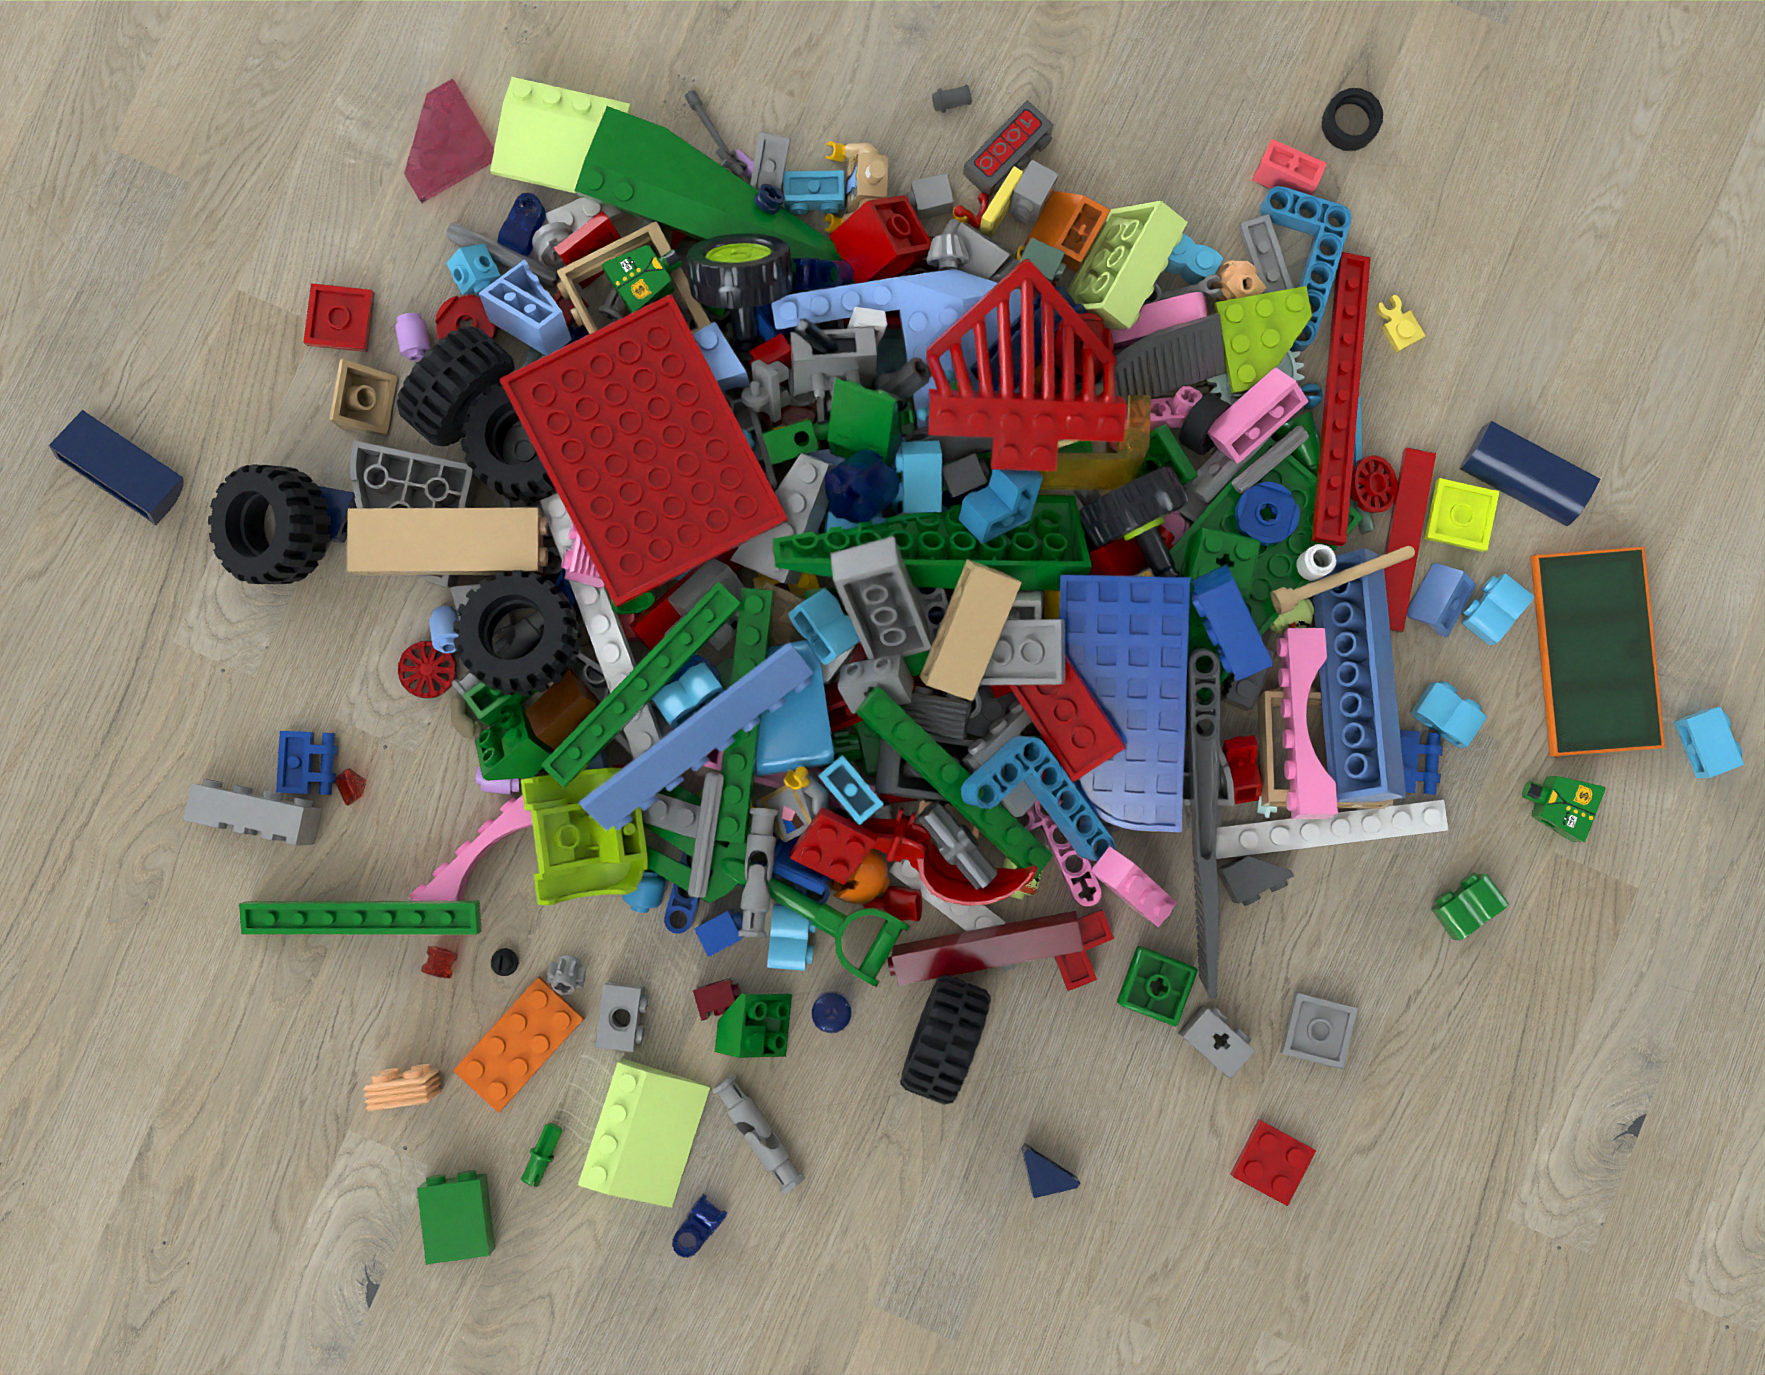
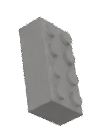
M894 537L831 554L834 583L868 660L901 654L902 657L931 650L932 645L928 621Z

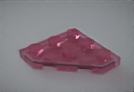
M453 78L426 93L404 175L421 203L492 164L494 147Z

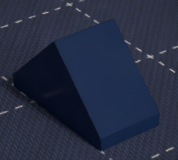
M1024 1143L1021 1149L1031 1193L1034 1198L1078 1188L1081 1182L1077 1176Z

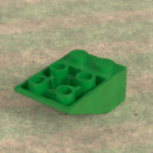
M836 378L827 439L830 454L888 474L895 459V454L898 452L902 442L896 399L885 391L878 390L875 392L864 388L856 381H843Z

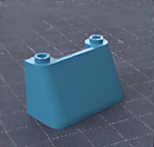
M807 640L792 642L791 644L813 671V674L809 676L812 683L799 693L792 689L783 697L787 702L773 713L768 708L762 712L755 767L756 777L787 773L788 770L795 772L797 767H805L807 770L829 767L834 763L821 663L811 650ZM786 644L769 647L768 658Z

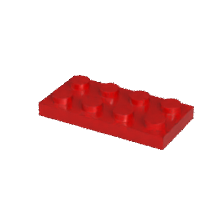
M1065 654L1066 684L1009 685V687L1073 783L1127 748V746Z

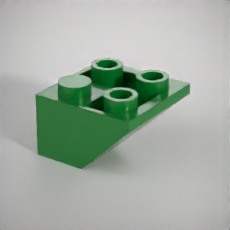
M521 703L506 711L500 720L489 729L482 731L475 740L482 778L486 781L531 778L543 768L541 764L553 753L550 746L536 737L525 712L527 709Z
M741 993L718 1020L715 1052L737 1058L786 1057L792 994Z

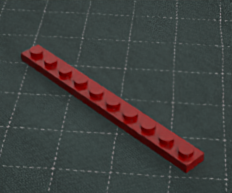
M1346 252L1341 253L1335 277L1312 530L1313 542L1341 547L1346 543L1371 261V257Z

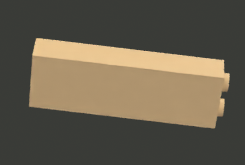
M539 508L348 509L347 572L354 575H495L505 571L508 575H512L514 570H524L527 575H530L532 572L540 575L543 574V566H548V549L543 547V535H548L549 530L548 517L543 516L544 513Z

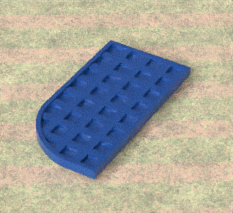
M1061 574L1060 619H1065V654L1127 746V748L1073 782V784L1093 812L1101 819L1113 825L1138 831L1182 832L1190 577Z

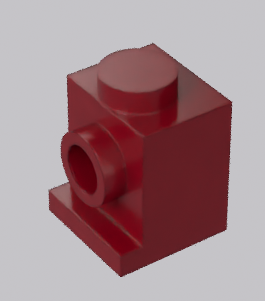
M732 977L696 987L693 990L701 1021L710 1017L709 1012L711 1011L714 1012L715 1016L724 1014L741 995L739 983L733 984Z

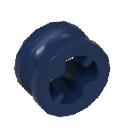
M762 184L759 188V193L754 197L756 206L768 214H776L780 209V205L785 201L784 194L770 184Z

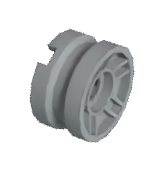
M553 222L542 226L535 232L532 238V245L543 267L553 270L565 267L554 247L573 234L570 225L564 222Z

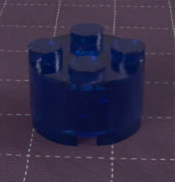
M860 450L849 456L825 475V491L830 503V512L838 519L844 518L856 524L869 522L892 504L899 493V481L893 467H887L881 461L884 457L871 450Z

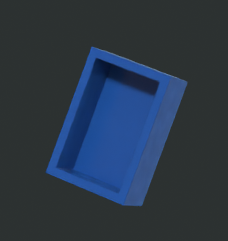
M1227 564L1191 580L1195 588L1194 591L1190 592L1193 603L1200 618L1206 615L1208 617L1203 622L1213 645L1220 644V646L1216 647V650L1226 673L1233 672L1237 681L1273 666V662Z

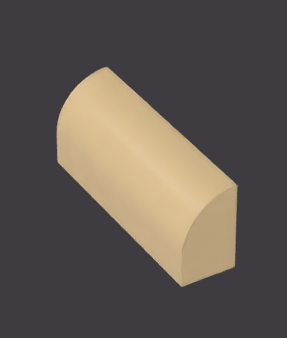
M967 559L920 674V678L927 686L973 701L1020 588V581L1000 571Z

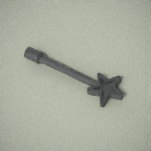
M694 90L688 91L685 95L687 102L693 110H696L719 147L716 153L723 160L720 165L729 168L734 175L740 177L748 165L738 159L735 150L729 151L703 109L702 101Z

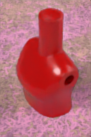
M889 886L884 892L883 897H876L869 903L863 904V908L883 910L901 921L911 920L919 922L922 916V893L920 889Z

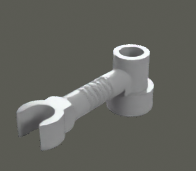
M1212 274L1198 284L1169 291L1162 290L1158 284L1154 283V290L1150 297L1144 301L1143 305L1192 292H1202L1205 296L1217 298L1223 292L1219 288L1210 290V286L1212 283L1221 281V278L1218 275Z

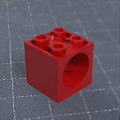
M906 195L866 201L829 235L837 253L841 256L850 272L852 280L856 284L901 277L929 253L932 243Z

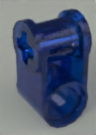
M523 193L516 198L507 220L499 231L497 239L498 244L526 257L533 249L532 238L535 232L542 227L546 219V210L536 195ZM533 206L535 207V212L529 211L528 214L525 213L526 208L532 209Z
M792 258V263L795 264L796 282L793 284L792 290L827 289L849 285L852 281V267L844 260ZM833 267L836 268L838 273L836 281H833L831 277Z
M704 1193L687 1213L686 1218L677 1228L673 1237V1250L681 1257L688 1258L694 1256L728 1214L725 1210L720 1211L707 1201V1196ZM684 1233H690L695 1237L696 1244L692 1247H684L679 1241V1236Z

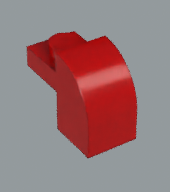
M1255 735L1236 736L1224 740L1222 751L1226 757L1233 779L1235 805L1259 801L1262 793L1263 782L1256 764L1258 743Z

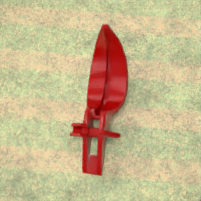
M900 807L896 819L867 818L860 824V826L877 834V842L872 848L886 853L888 862H894V860L901 862V859L908 860L910 865L918 871L919 878L930 894L945 902L964 906L988 905L1008 898L1030 883L1038 870V867L1035 865L1023 869L995 867L997 875L991 883L984 888L975 889L956 864L951 865L946 861L938 847L933 843L932 835L922 825L914 823L916 812L912 811L911 816H905L903 814L904 808ZM848 817V820L858 824L853 817Z

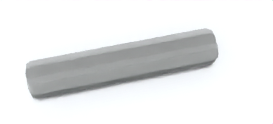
M1296 426L1232 481L1233 488L1239 494L1246 492L1305 442L1309 437L1308 433L1302 426Z

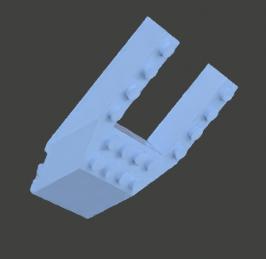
M957 269L790 294L771 304L776 330L796 327L801 319H807L809 322L816 324L851 318L854 307L885 312L898 310L906 363L915 357L921 358L928 366L926 348L988 293L997 282ZM1014 289L1010 293V324L1021 314V290ZM997 307L985 316L988 348L998 339ZM971 328L961 337L962 350L973 391H979V382L969 369L977 361L974 331ZM948 349L939 357L944 371L951 370L954 373V379L951 381L954 382L957 380L950 350ZM932 376L926 385L912 395L917 429L928 426V418L926 420H919L916 413L920 408L929 407V389H937ZM1020 386L1014 392H1019ZM906 435L901 436L902 442H906ZM829 447L807 454L842 467L838 479L878 471L830 454ZM895 459L890 469L896 468Z

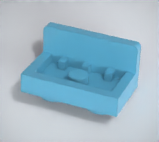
M844 170L785 171L784 209L796 215L806 214L811 210H820L824 214H835L839 210H845Z

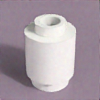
M1323 544L1310 547L1297 560L1299 574L1304 579L1310 581L1321 579L1330 573L1336 565L1335 553L1330 547Z

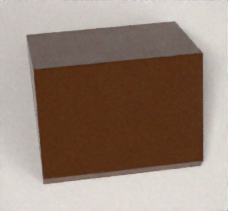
M572 669L568 670L558 684L552 685L525 711L536 737L554 750L601 703Z

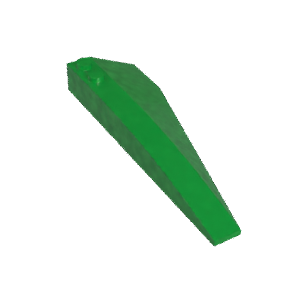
M606 106L574 190L578 196L651 223L657 221L658 225L701 241L730 234H764L774 236L788 244L791 251L794 275L829 288L856 284L830 239L781 206L776 214H768L759 209L754 202L755 195L759 193L758 190L667 128Z
M1038 495L1030 521L983 544L959 521L962 504L950 506V510L944 512L910 513L888 517L886 522L873 524L872 521L860 522L856 528L843 530L841 526L829 528V531L823 534L816 535L811 531L773 538L772 541L774 565L776 568L833 577L832 553L894 537L913 586L955 589L967 559L1015 578L1021 582L1019 590H1060L1061 574L1089 575L1091 569L1076 497L1070 495Z

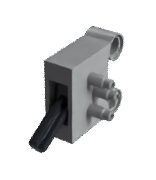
M807 319L799 320V325L795 327L796 333H791V369H789V379H787L790 403L792 405L809 406L815 403L817 399H823L825 397V390H830L833 398L836 378L843 381L853 380L866 389H874L872 383L877 378V351L874 327L821 331Z

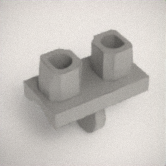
M758 359L752 362L753 382L750 383V387L743 390L742 402L746 406L752 407L753 412L761 411L767 413L770 416V420L776 422L781 419V408L790 404L788 390L781 385L779 386V383L789 379V369L779 361L767 365Z

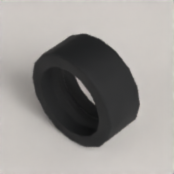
M1348 88L1340 91L1331 99L1322 116V130L1325 138L1334 147L1343 151H1356L1366 147L1378 134L1383 123V109L1379 100L1371 92L1362 88ZM1344 104H1354L1361 107L1367 113L1370 120L1368 129L1361 135H1349L1343 132L1335 121L1337 109Z
M1208 393L1204 395L1194 405L1183 423L1179 435L1180 444L1199 455L1209 452L1215 444L1207 432L1214 421L1232 405L1214 394Z

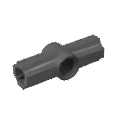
M913 357L896 372L884 374L876 378L872 383L874 388L872 391L881 390L892 395L897 401L898 412H901L908 406L907 399L926 385L932 374L921 358Z
M940 800L932 802L925 807L918 815V820L936 840L937 847L946 861L951 865L956 864L975 889L984 888L991 883L997 875V869L979 849V844L968 827L963 824L960 825Z

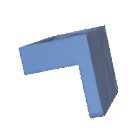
M1433 563L1408 608L1407 616L1410 619L1428 624L1438 635L1448 638L1476 584L1464 571Z

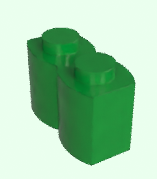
M1473 872L1460 881L1462 886L1452 893L1451 890H1448L1435 899L1437 904L1431 910L1453 940L1460 941L1509 906V903L1488 874L1477 875L1476 872Z

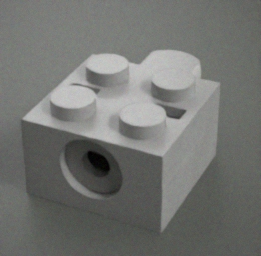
M715 558L706 562L667 599L681 618L665 632V636L718 581L739 601L741 600V591L745 587L728 565ZM739 610L711 637L706 645L719 651L737 634Z

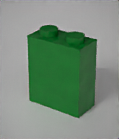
M468 1170L457 1173L456 1178L446 1179L445 1174L427 1177L426 1182L417 1188L426 1265L489 1256L495 1250L486 1173L477 1174L476 1170Z

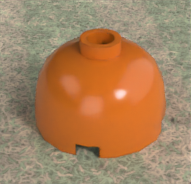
M872 848L845 885L833 880L832 890L837 891L836 894H833L834 897L851 904H867L879 894H883L890 882L887 860L879 850Z

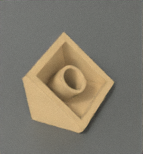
M340 359L330 421L345 430L387 435L398 376Z

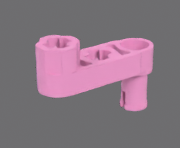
M1182 386L1175 397L1135 401L1136 403L1133 404L1128 403L1123 442H1108L1110 443L1109 447L1116 451L1124 450L1130 434L1133 432L1152 431L1164 424L1169 429L1182 427L1191 409L1203 397L1201 392L1191 386Z

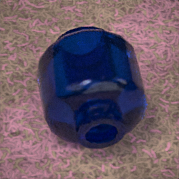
M826 991L820 994L815 999L811 1009L812 1020L816 1027L826 1033H837L844 1030L852 1017V1006L849 999L843 993L837 991ZM830 1008V1012L825 1014L826 1010Z

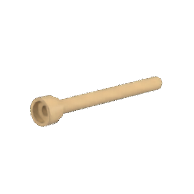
M1406 546L1294 590L1282 587L1271 592L1272 603L1279 615L1292 611L1294 606L1298 605V601L1412 558L1415 550L1411 546Z

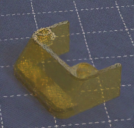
M1128 395V428L1124 430L1123 442H1117V453H1057L1056 471H1037L1043 477L1039 490H1115L1135 480L1150 444L1151 395Z

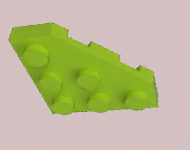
M1306 286L1219 301L1214 304L1215 314H1220L1225 364L1231 395L1248 392L1275 367L1277 368L1312 317Z

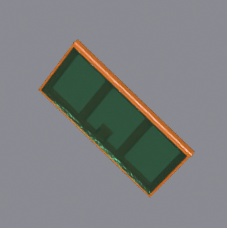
M1645 546L1530 556L1550 756L1557 758L1564 755L1665 748Z

